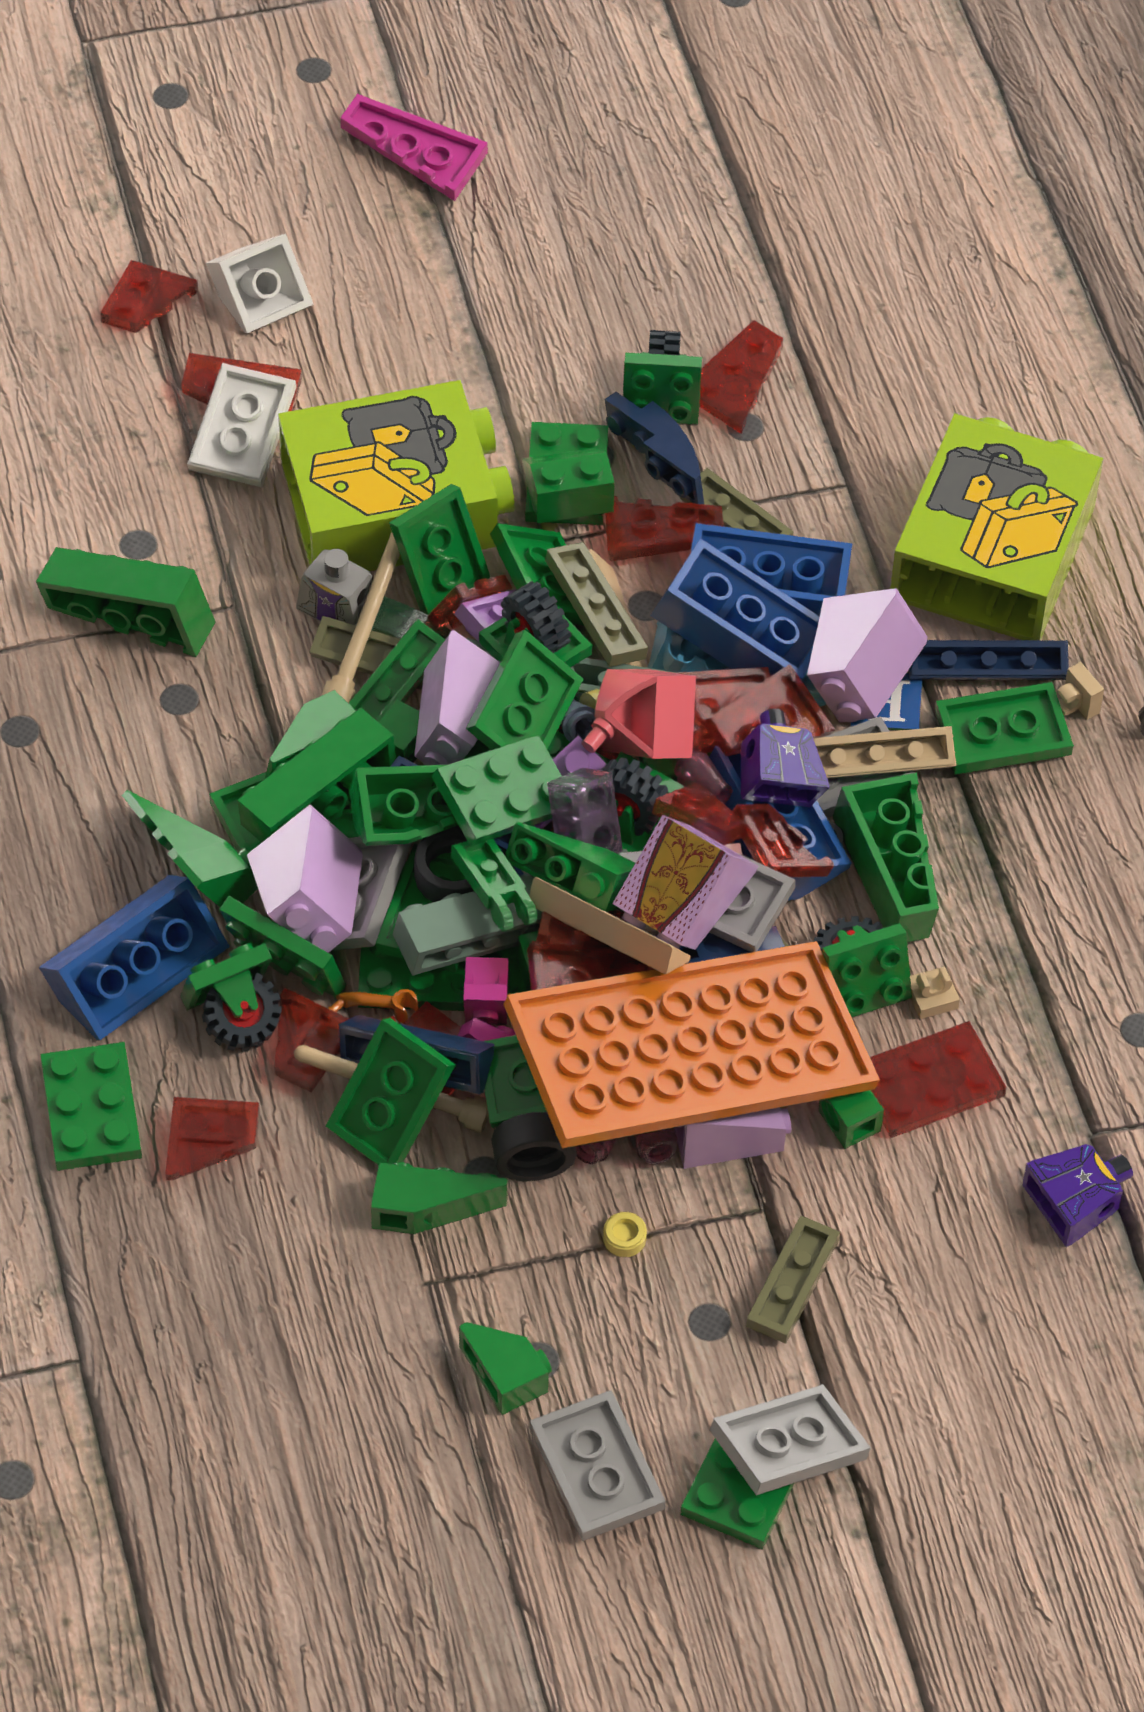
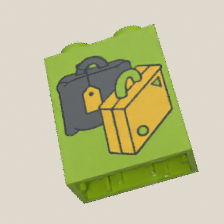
M461 380L278 413L281 466L309 565L312 564L323 550L340 549L346 552L349 561L368 571L377 570L392 532L389 522L450 484L461 488L481 550L496 547L490 533L497 524V516L514 512L515 510L514 493L507 467L500 466L488 469L484 456L496 452L495 432L490 412L487 407L470 410ZM400 555L396 566L404 565Z
M954 413L896 546L890 589L897 588L907 605L1020 640H1041L1095 508L1104 458L1089 454L1081 445L1069 440L1049 442L1016 432L1007 423L996 418L985 417L976 420Z

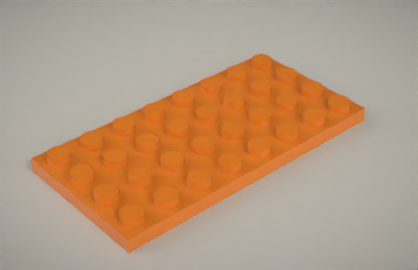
M817 941L688 963L667 974L653 969L509 994L504 1002V1007L562 1148L874 1090L880 1081Z

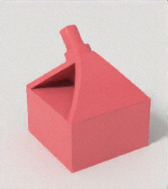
M607 669L597 698L595 720L591 724L592 730L581 742L582 746L591 753H594L602 744L604 751L616 753L622 751L628 755L652 759L692 758L696 676L650 669Z

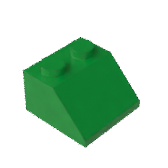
M596 447L522 458V466L537 523L614 512L615 482L607 452Z

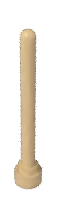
M392 532L338 675H333L331 680L326 681L321 696L335 690L349 703L356 695L354 690L355 682L352 680L400 555Z
M305 1045L298 1046L294 1051V1056L299 1062L349 1079L358 1063ZM441 1092L433 1108L459 1116L458 1121L465 1123V1128L479 1133L483 1132L489 1117L486 1098L477 1095L474 1099L466 1097L465 1100Z

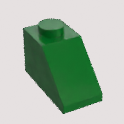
M469 1322L459 1325V1347L501 1415L548 1393L549 1374L552 1373L550 1362L541 1349H534L527 1337Z

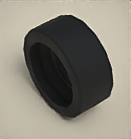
M459 826L425 837L417 845L414 857L416 885L424 897L432 902L440 901L453 893H460L462 895L474 891L467 879L459 881L443 880L434 875L429 868L432 859L441 854L450 853L452 845L467 842Z
M530 1112L514 1116L502 1122L494 1130L491 1138L495 1166L499 1174L512 1180L524 1182L552 1178L570 1168L577 1156L575 1146L561 1147L548 1112Z

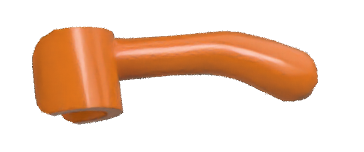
M409 989L399 990L393 996L365 992H345L336 996L337 1001L332 1006H329L325 1013L331 1018L342 1007L349 1008L361 1005L391 1008L394 1010L395 1019L405 1023L408 1021L405 1008L410 1007L414 1011H418L419 1007L416 994Z

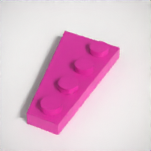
M360 94L355 96L340 117L343 130L453 201L457 199L488 153V142Z

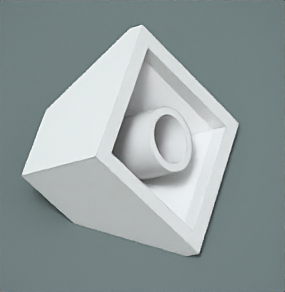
M286 234L239 248L206 263L219 298L245 333H249L313 305Z

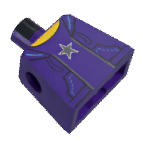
M766 710L760 714L761 724L743 740L741 745V798L743 800L811 807L830 788L812 733L804 728L786 726L782 710Z
M1085 1144L1026 1163L1022 1186L1065 1247H1068L1119 1209L1123 1192L1120 1183L1132 1178L1133 1170L1124 1155L1120 1154L1104 1162L1093 1146Z

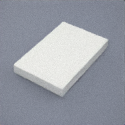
M222 363L187 463L188 469L263 487L279 440L278 413L289 411L297 387L296 381Z

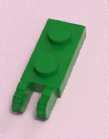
M494 839L474 846H470L468 841L452 845L451 858L486 909H490L492 919L496 926L498 925L500 931H507L513 928V916L510 908L507 906L510 903H514L516 914L524 925L537 922V909L526 892V885Z

